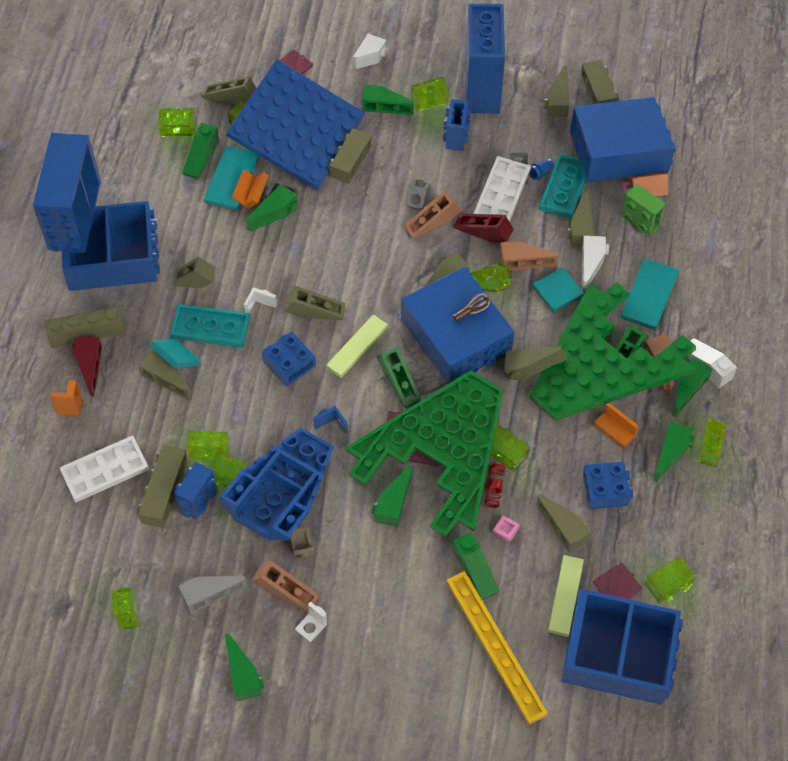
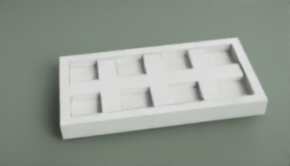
M497 156L474 214L506 215L510 222L531 170V165Z
M132 435L60 467V470L76 503L149 470V467Z

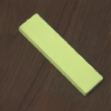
M372 315L329 361L326 369L342 378L388 328V324Z
M567 555L563 556L548 633L569 637L584 559Z

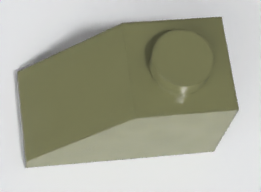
M197 257L176 269L173 285L203 288L214 281L216 267Z

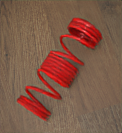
M492 463L490 465L491 473L488 477L490 478L492 473L499 476L505 475L506 467L500 463ZM496 478L488 480L486 490L488 496L485 497V506L489 508H498L500 506V502L496 499H500L501 496L496 494L502 492L503 480Z

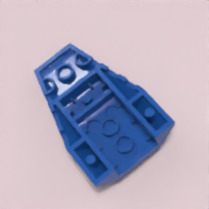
M300 427L282 440V443L277 447L271 448L266 455L260 456L252 465L242 469L220 496V501L235 521L265 539L289 540L311 510L334 446Z

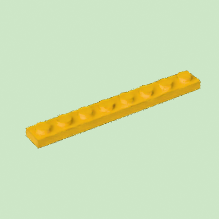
M463 571L447 579L448 587L528 725L548 715L547 710L466 572Z

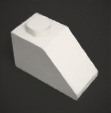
M367 34L353 56L354 68L359 69L379 63L388 51L386 40Z

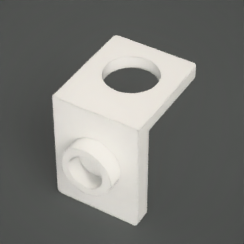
M253 287L244 303L245 313H250L255 301L276 308L277 298L276 295L271 294L267 290Z
M310 602L308 604L309 614L295 630L309 642H312L327 625L326 612L321 607L315 606ZM313 623L316 627L315 631L310 634L306 633L303 629L305 624Z

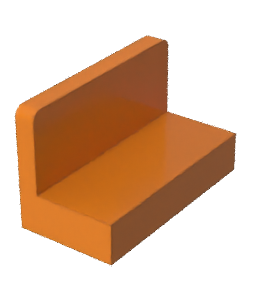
M247 170L242 171L232 198L247 209L255 206L259 202L269 175L262 172L255 177Z
M665 172L628 177L632 188L638 184L646 188L654 196L668 195V175Z
M69 380L66 394L51 393L50 398L57 415L80 417L83 398L77 381Z
M611 403L606 405L605 412L594 422V426L622 449L636 437L639 428L635 422Z

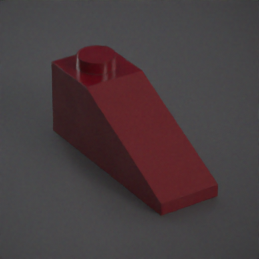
M461 213L454 224V228L493 243L508 241L514 231L507 216L498 214Z
M77 336L76 343L72 345V355L76 357L90 396H95L102 344L99 337Z

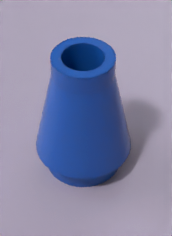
M548 158L531 164L529 176L534 180H540L554 167L553 161Z

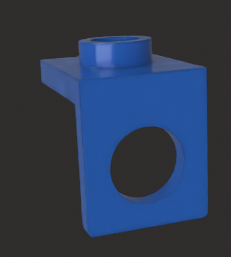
M336 406L328 410L324 409L313 417L315 429L336 419L345 433L348 432V424Z

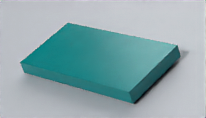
M226 145L204 197V203L238 211L241 204L234 200L232 195L242 171L247 170L253 175L260 156L250 150Z
M561 153L558 154L538 210L572 219L586 184V178L579 158Z
M644 258L620 318L656 330L679 270Z
M178 304L169 336L170 339L244 348L251 313Z

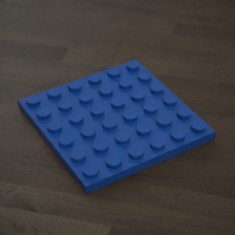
M276 59L227 131L226 136L315 190H318L330 171L328 168L331 159L335 158L337 149L340 146L342 147L345 136L353 128H357L365 112Z

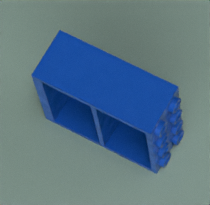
M468 4L465 52V101H468V108L471 109V113L500 114L505 65L504 4Z
M655 97L574 106L569 131L587 182L669 172L670 165L673 164V154L676 152L675 142H672L671 132L667 129L666 119L662 116L661 106L657 103Z
M51 133L33 208L47 248L54 252L85 253L101 186V178L89 135Z
M149 201L95 207L85 253L62 251V271L69 291L157 281V274H160V265L158 263L159 251L157 248L158 236L156 233L157 222L154 208H150Z
M466 267L401 299V320L447 384L470 370L476 373L480 368L492 365L495 360L506 356V350L513 349L515 331L491 300L488 308L467 315L457 322L454 320L453 315L467 306L473 297L479 293L486 294ZM485 300L480 301L479 303H477V304L474 305L473 307H475V306H477L478 304L484 302Z
M580 589L561 682L662 705L665 698L668 699L670 692L673 690L674 679H672V676L677 666L675 656L680 646V639L678 637L683 627V619H680L681 611Z

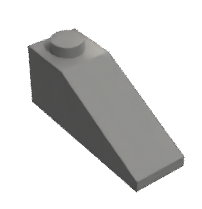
M207 576L186 579L178 587L190 614L246 588L247 584L244 576Z

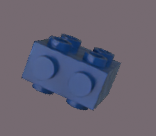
M451 99L450 106L446 107V120H444L443 130H446L443 134L446 149L463 151L464 144L468 142L470 120L467 119H470L471 116L468 101Z
M292 331L287 335L281 336L277 342L267 346L262 351L263 362L286 387L316 367V356Z
M624 461L584 466L583 479L589 509L629 506L630 499L633 498V488L629 486L630 473L629 469L625 468Z
M196 462L193 467L187 470L184 481L177 485L175 497L179 511L184 517H192L197 520L199 515L204 514L209 500L213 499L217 494L218 488L214 470Z

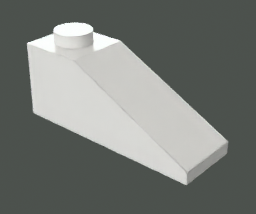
M583 237L582 291L587 290L602 266L605 255L609 254V244H606V237Z
M695 338L691 340L696 345V351L687 358L691 360L694 357L712 369L709 380L718 389L733 379L737 367L723 353Z

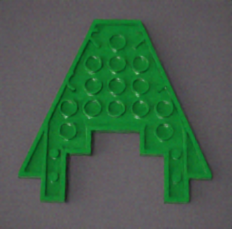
M617 282L604 293L593 284H590L556 345L563 347L566 360L543 370L529 396L552 419L558 421L693 374L695 367L685 359L696 351V345L684 335H681L656 357L651 356L642 347L637 349L628 358L624 357L604 340L605 337L615 330V325L605 316L630 297V292Z
M470 370L347 446L346 451L359 459L349 472V476L366 486L388 455L405 465L415 450L446 468L436 484L451 494L430 524V528L448 538L459 522L474 532L477 526L504 393L503 389Z

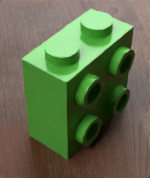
M637 184L632 189L629 188L626 191L621 216L627 222L636 226L641 232L650 236L661 225L666 204L660 198L651 194L646 188Z

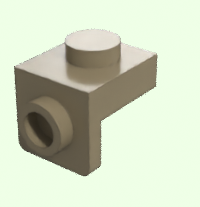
M309 526L296 529L290 537L293 554L298 555L299 558L311 556L310 552L314 551Z

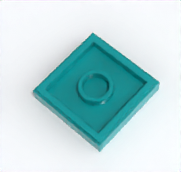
M563 267L534 282L532 285L553 313L579 300L584 295V292Z
M177 339L152 340L150 347L174 369L196 367L201 362Z

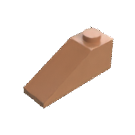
M444 191L409 220L404 227L412 238L416 239L449 222L462 209L453 197Z
M520 241L501 242L500 259L502 271L557 266L558 253Z
M271 560L262 563L251 580L268 593L308 612V604L310 602L315 604L319 597L318 593Z

